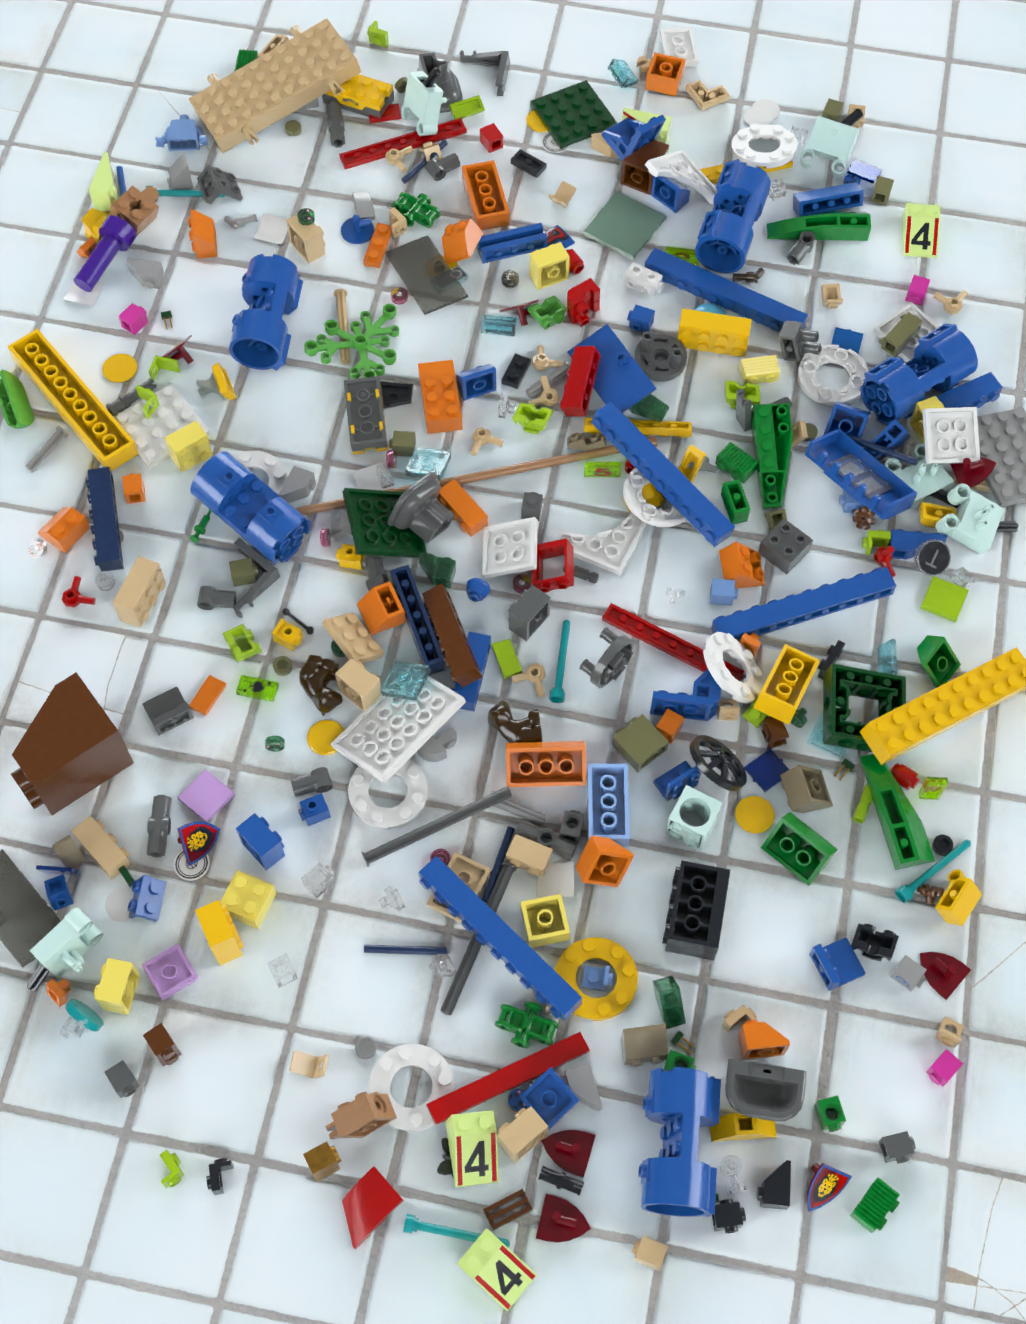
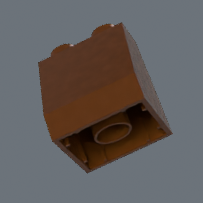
M75 672L54 686L12 753L20 768L11 773V776L33 809L44 804L50 814L54 815L134 762L119 731L78 673Z

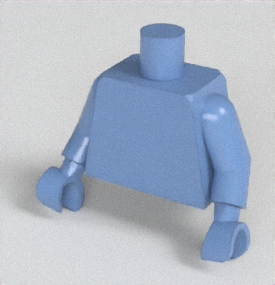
M186 114L180 115V119L172 120L163 136L155 137L157 141L156 147L164 148V144H168L169 151L200 150V146L208 145L207 137L204 135L201 127L195 125V120L189 119V116Z

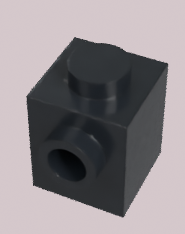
M733 1199L721 1200L720 1204L715 1205V1214L712 1215L714 1232L725 1230V1234L738 1232V1228L743 1226V1221H746L744 1207L740 1208V1203L733 1202Z

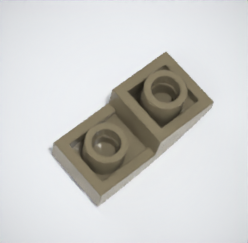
M574 433L567 438L568 448L578 450L598 449L606 447V438L603 434H593L586 438L585 433Z

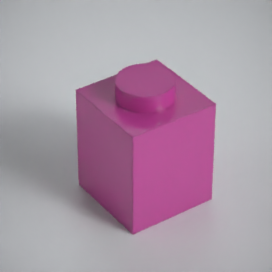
M914 275L905 301L922 305L930 279Z
M133 303L118 316L122 328L133 335H136L148 323L145 309Z
M946 1049L926 1073L932 1082L943 1087L964 1063Z

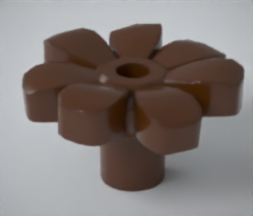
M866 506L862 508V511L859 508L854 511V514L857 516H853L852 520L853 522H858L856 524L858 529L863 527L864 530H868L871 528L870 524L874 525L876 523V519L872 518L875 516V513L873 511L868 512L869 508Z
M923 884L917 888V892L926 896V904H934V897H942L944 888L930 887L929 884Z

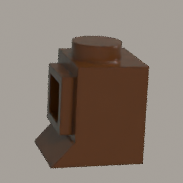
M771 716L765 718L761 732L765 741L768 742L766 750L787 744L786 738H789V734L784 723Z

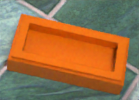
M209 675L189 704L190 709L207 716L226 688V683Z

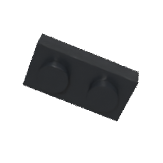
M521 149L511 158L510 164L536 178L547 168V163Z
M515 353L501 379V384L518 389L531 364V359Z
M838 640L835 646H830L826 653L829 656L826 660L822 659L817 668L820 670L818 678L823 680L824 672L831 664L836 663L845 646L844 642Z

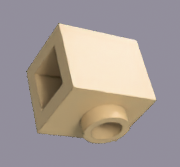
M642 1236L641 1241L636 1240L632 1253L636 1254L634 1261L659 1271L668 1246Z

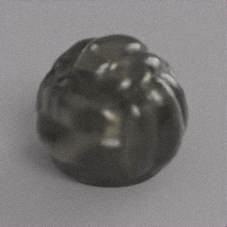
M512 270L503 272L501 277L503 286L509 289L516 287L519 283V275Z

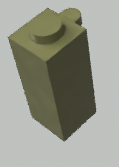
M910 312L902 314L898 324L885 338L881 337L878 340L882 345L881 349L894 357L920 331L923 321Z

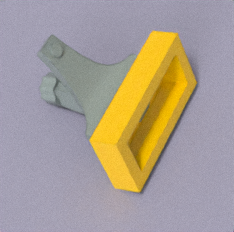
M219 363L212 366L211 377L208 380L196 381L197 386L200 387L198 393L201 396L214 392L230 401L237 398L227 371Z
M690 445L678 470L693 483L699 471L716 473L718 468L709 463L710 459L704 452Z

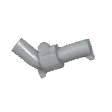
M256 214L236 217L235 220L229 216L224 218V222L234 226L235 229L243 227L250 222H258Z

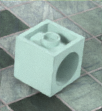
M686 785L668 819L665 833L673 840H681L688 847L702 851L719 818L723 803ZM685 813H695L704 819L705 824L699 827L689 826L683 822L680 816Z

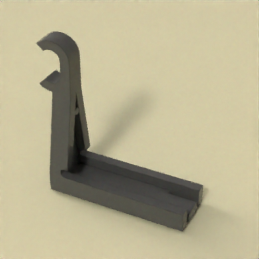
M461 50L460 59L462 62L499 67L495 86L498 87L497 96H503L510 67L509 51L476 53L475 50L473 55H464V51Z
M742 388L736 391V419L745 432L752 428V401L745 399V390ZM784 397L773 403H770H790V407L792 406V402L788 397Z
M238 538L234 542L239 547L237 550L246 558H251L253 564H257V567L264 572L248 592L234 605L236 615L243 618V614L239 610L245 604L254 607L252 601L281 576L277 568Z

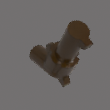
M759 268L756 273H733L732 280L758 283V279L765 271L763 268Z

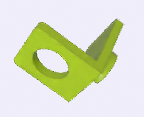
M155 355L149 369V375L153 381H155L160 368L180 372L177 360Z
M137 385L138 396L148 401L143 406L145 418L149 419L160 405L157 394L148 388L145 389Z

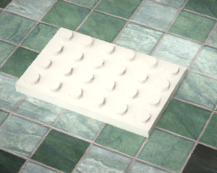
M411 665L331 743V746L340 754L385 783L466 701L461 695Z

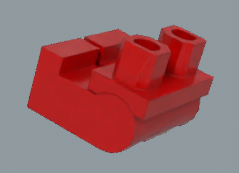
M591 278L576 285L567 292V316L572 324L577 322L581 327L590 322V318L587 316L590 310L594 313L600 310V288Z

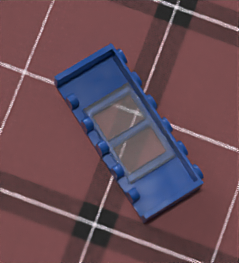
M840 429L818 437L809 443L805 455L819 466L825 475L861 505L867 506L883 521L911 508L918 493Z

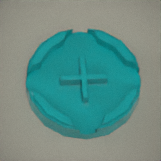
M73 998L67 1002L65 1006L66 1011L74 1020L78 1022L84 1021L85 1028L96 1032L104 1025L100 1016L83 1002Z

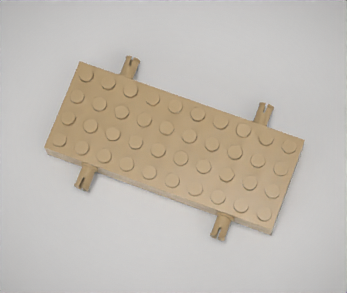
M328 18L303 32L298 25H294L295 29L292 26L290 33L294 36L293 38L221 80L218 79L215 73H211L213 79L209 74L207 80L211 86L188 98L197 116L222 153L246 139L251 145H254L255 143L252 139L256 143L259 141L256 135L258 132L330 90L333 91L334 95L338 96V92L340 94L343 92L340 84L361 73L357 58Z

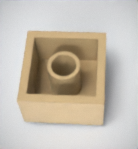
M302 211L286 220L290 243L308 264L325 255L324 232L320 226L314 223L311 216L304 214Z
M351 658L335 673L338 691L362 711H365L382 694L379 677L374 673L370 674L360 661L356 662Z
M532 1106L527 1110L525 1107L522 1108L515 1115L516 1119L512 1123L506 1122L498 1130L497 1144L514 1164L548 1134V1125Z

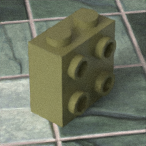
M643 714L638 718H632L624 729H618L613 734L612 740L613 747L637 772L664 753L669 743Z

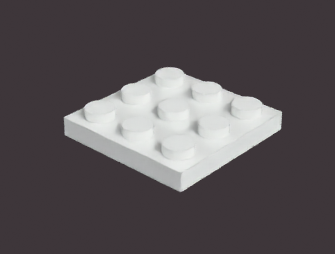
M912 302L880 323L873 330L879 338H885L901 320L900 316L902 314L910 312L921 319L923 322L920 331L898 354L905 362L914 358L915 348L919 345L918 340L939 327Z
M977 407L929 408L922 410L926 464L963 463L965 458H969L971 463L980 460Z
M535 517L484 527L482 576L485 579L537 569L538 520Z

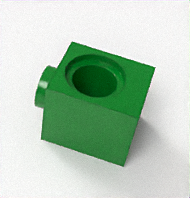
M670 1049L664 1066V1072L673 1070L677 1063H682L686 1068L696 1069L697 1066L693 1065L695 1058Z
M838 1095L818 1100L814 1107L822 1131L829 1129V1132H834L842 1129L841 1126L846 1122V1118ZM826 1111L834 1112L836 1119L830 1120L826 1116Z

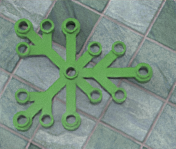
M393 304L384 305L383 315L373 325L371 324V313L368 311L361 312L360 320L364 322L366 329L364 335L361 333V323L358 321L351 323V331L355 335L353 336L339 329L336 320H327L324 324L325 332L330 336L337 335L347 341L337 343L327 338L326 335L319 334L316 337V341L308 340L305 342L304 351L308 356H315L318 352L326 351L321 353V362L328 364L331 362V356L338 349L354 348L359 351L361 360L355 367L350 369V377L358 379L362 369L364 370L362 378L382 376L385 373V366L368 359L366 350L382 358L386 365H393L396 362V352L394 350L386 349L382 351L373 346L380 344L381 347H388L390 345V338L388 336L371 337L389 334L391 337L399 336L400 329L396 325L381 328L387 320L394 319L397 308Z

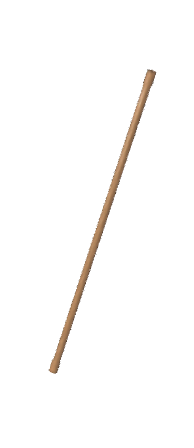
M656 436L647 437V439L655 447H657ZM612 445L439 479L441 487L455 479L461 485L620 452ZM411 485L383 491L405 492ZM343 498L297 507L295 509L302 515H309L346 506Z

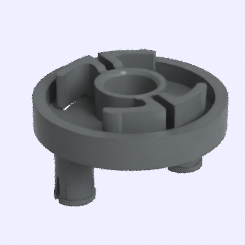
M644 332L642 340L635 349L634 359L650 380L664 382L675 379L684 371L687 362V351L681 341L673 336ZM662 356L666 358V360L657 361L655 357Z
M607 627L603 629L599 637L610 644L608 649L601 656L596 666L588 661V659H585L579 667L580 670L591 676L590 682L598 688L605 687L612 679L616 681L626 667L624 665H628L634 653L632 652L634 642L625 635L619 637Z

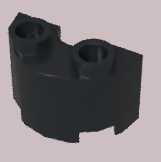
M858 923L851 946L853 950L859 949L863 951L862 956L869 959L881 961L882 958H887L890 961L899 936L890 930L878 932L876 927L871 924L863 925Z

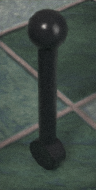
M284 608L282 610L283 615H288L306 629L307 634H313V627L305 625L292 615L289 609Z

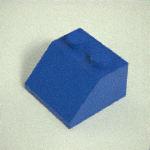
M653 176L651 196L677 213L689 202L690 190L687 187L681 185L674 178Z
M487 364L456 374L457 388L463 401L496 391V368Z
M837 401L834 404L823 435L840 429L849 437L853 435L861 438L871 413Z

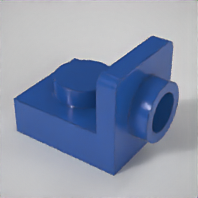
M64 874L44 881L47 898L55 911L74 903Z

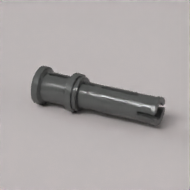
M151 378L140 385L150 390L157 388L156 384H152L154 381ZM136 388L125 396H118L116 401L106 405L107 410L112 416L116 417L118 413L129 408L132 403L140 399Z

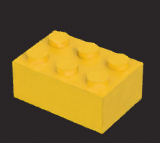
M219 900L195 910L209 946L220 966L243 956L240 949L244 948L226 905L221 906Z

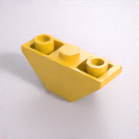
M739 1113L720 1116L719 1123L710 1127L711 1142L777 1137L775 1121L751 1118Z

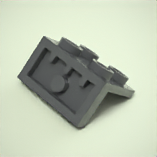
M208 165L197 178L205 202L208 204H212L220 194L239 201L243 199L236 177L232 173H227L217 167Z
M174 687L142 704L158 735L194 718L188 703L185 702L178 687Z

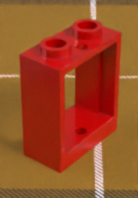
M567 538L537 544V569L532 570V585L544 593L574 586L573 546ZM564 555L565 575L543 580V560Z

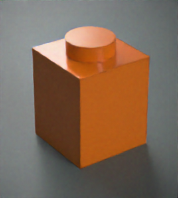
M141 473L122 476L124 496L127 504L145 502V488Z
M667 709L656 725V729L669 743H672L683 726L684 717Z

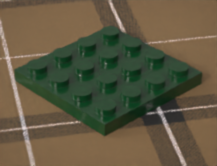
M587 80L530 101L531 108L540 118L560 149L590 138L591 134L602 133L617 124V121Z
M344 488L342 493L357 555L424 558L427 555L424 540L410 528L399 529L387 524L396 502L404 492Z

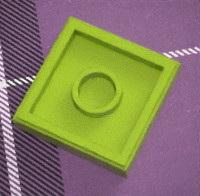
M933 576L920 609L956 623L969 589Z

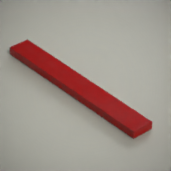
M458 118L438 124V131L435 135L419 136L417 131L341 153L339 157L346 170L385 158L386 153L391 149L400 151L409 146L413 149L419 148L426 142L432 141V143L443 139L465 134L467 129L462 119Z
M612 603L602 616V621L702 672L708 670L703 649ZM723 660L731 675L738 681H741L744 676V670Z
M578 1032L426 1104V1107L436 1126L446 1121L451 1115L461 1114L543 1075L550 1067L553 1069L558 1068L589 1053L590 1049L581 1032Z

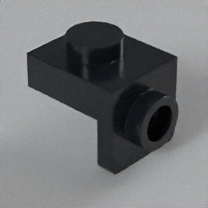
M227 1158L214 1160V1164H209L210 1176H206L208 1190L211 1189L214 1195L224 1194L221 1171L234 1169L232 1161H227Z

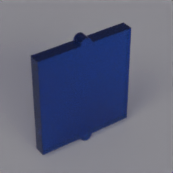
M856 159L853 164H850L847 174L873 184L883 169Z
M835 327L831 345H839V348L851 349L859 354L863 333Z
M771 748L744 767L745 771L752 777V781L756 782L764 792H767L782 781L780 775L789 770L783 763V759L779 758Z
M36 865V870L47 874L80 876L81 874L80 871L74 868Z

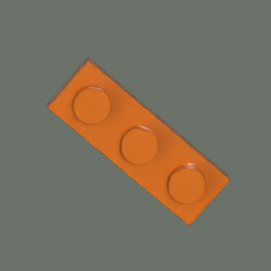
M377 223L363 260L365 266L381 267L392 236L391 225Z

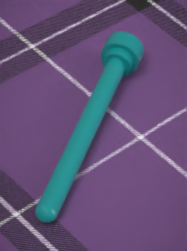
M157 189L159 196L203 197L201 190ZM220 194L218 197H225L226 195Z
M564 620L562 626L555 687L552 688L549 695V700L553 703H563L565 700V692L562 685L570 631L569 620Z
M968 839L964 840L912 883L905 886L901 885L895 890L898 899L903 903L911 900L914 891L969 848L971 841Z
M411 1214L406 1215L403 1232L410 1234L419 1230L475 1242L481 1235L480 1233L419 1221V1218H415L416 1215ZM497 1237L507 1247L510 1246L508 1239Z

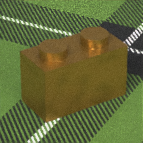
M327 1141L303 1154L317 1182L340 1170L338 1165L341 1162L340 1156L335 1146L330 1147Z

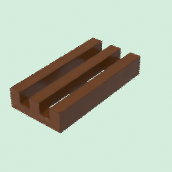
M523 1189L483 1209L493 1231L533 1210ZM521 1196L522 1200L490 1215L489 1212ZM525 1204L526 1208L494 1223V1219Z

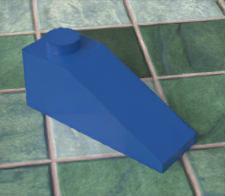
M895 419L871 442L896 450L911 436ZM864 448L878 461L887 457V455Z

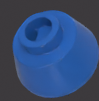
M472 578L467 581L466 593L470 600L478 602L485 599L491 593L489 584L483 579Z

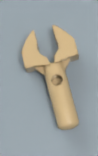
M639 57L636 67L640 66L639 71L648 72L653 58Z

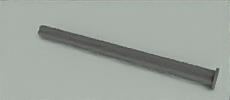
M508 787L502 788L375 849L361 853L369 867V864L510 798L512 793Z
M502 862L501 872L487 901V905L495 913L513 872L517 870L514 865L507 862ZM473 933L440 1009L445 1015H452L482 946L476 939L477 935Z

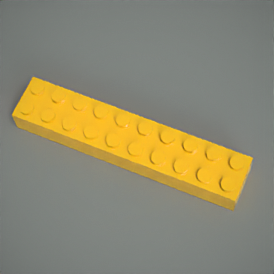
M38 328L7 346L16 364L103 467H110L112 472L138 455L133 439Z
M1016 647L870 721L860 731V734L880 764L883 765L1026 690V659Z

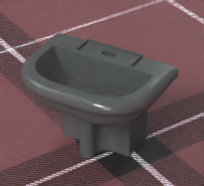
M435 52L419 54V68H417L416 72L423 71L429 76L433 68L441 71L435 84L443 90L442 98L445 97L447 102L441 104L440 113L449 112L450 104L463 100L456 75L447 68V61L437 60Z
M429 472L412 484L398 499L387 521L389 526H395L399 529L410 528L427 544L446 530L455 516L437 500L441 491L437 473Z
M728 1059L725 1083L726 1098L731 1107L744 1116L769 1121H787L795 1117L802 1109L807 1072L758 1062Z

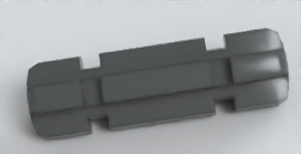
M577 565L574 566L575 577L583 580L588 579V582L594 584L598 581V573L589 572L590 570Z

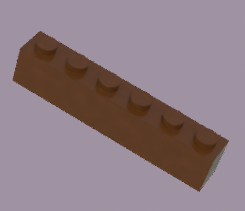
M441 583L422 593L425 600L423 601L424 608L430 613L428 615L429 621L432 626H435L433 632L436 638L440 639L439 647L442 653L446 654L444 660L452 670L450 672L452 680L455 683L458 682L463 688L482 678V673L447 589Z

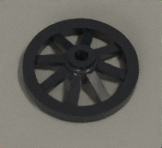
M699 735L694 738L689 746L690 754L702 773L721 788L729 791L740 790L747 782V775L735 754L724 744L710 736ZM703 757H709L711 762L707 764ZM716 767L721 770V774H717L713 768ZM728 772L731 776L732 781L727 780Z

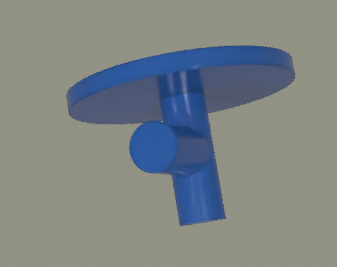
M353 215L352 218L346 220L341 226L343 239L351 244L366 243L372 238L374 233L371 219L360 220L359 215Z

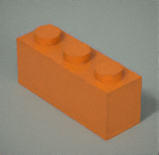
M455 479L441 487L437 500L455 515L453 520L458 522L460 529L464 533L466 532L472 537L488 526L487 514Z

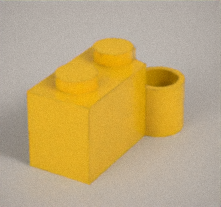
M956 869L948 874L947 878L950 884L935 908L946 923L963 926L982 893L972 879L966 878L961 870Z

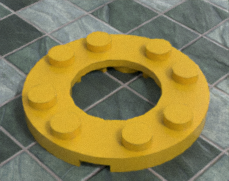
M591 937L573 943L562 953L555 968V972L582 997V1005L573 1013L578 1017L593 1021L614 1018L627 1009L637 990L638 973L632 957L621 945L606 938ZM590 959L604 960L614 968L617 976L616 985L607 996L592 998L583 994L578 988L576 972L585 961Z

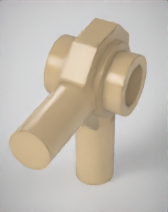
M409 146L400 151L391 149L386 153L385 159L389 164L396 165L402 173H405L407 168L403 164L402 159L403 156L412 153L413 148Z
M963 290L956 298H946L939 292H936L933 298L944 304V310L947 313L957 314L962 309V301L967 297L968 292Z
M542 345L537 346V355L533 356L532 366L536 370L543 371L549 367L559 368L563 365V361L549 360L544 354V347Z
M547 376L540 377L544 389L541 397L528 401V404H533L534 406L543 404L548 407L556 405L559 401L557 391L550 388Z
M478 428L473 434L475 443L470 454L476 456L481 445L483 446L488 443L502 447L504 440L491 436L488 429Z
M538 663L529 665L526 672L512 676L513 683L528 679L535 684L537 696H545L542 681L546 674L542 665Z

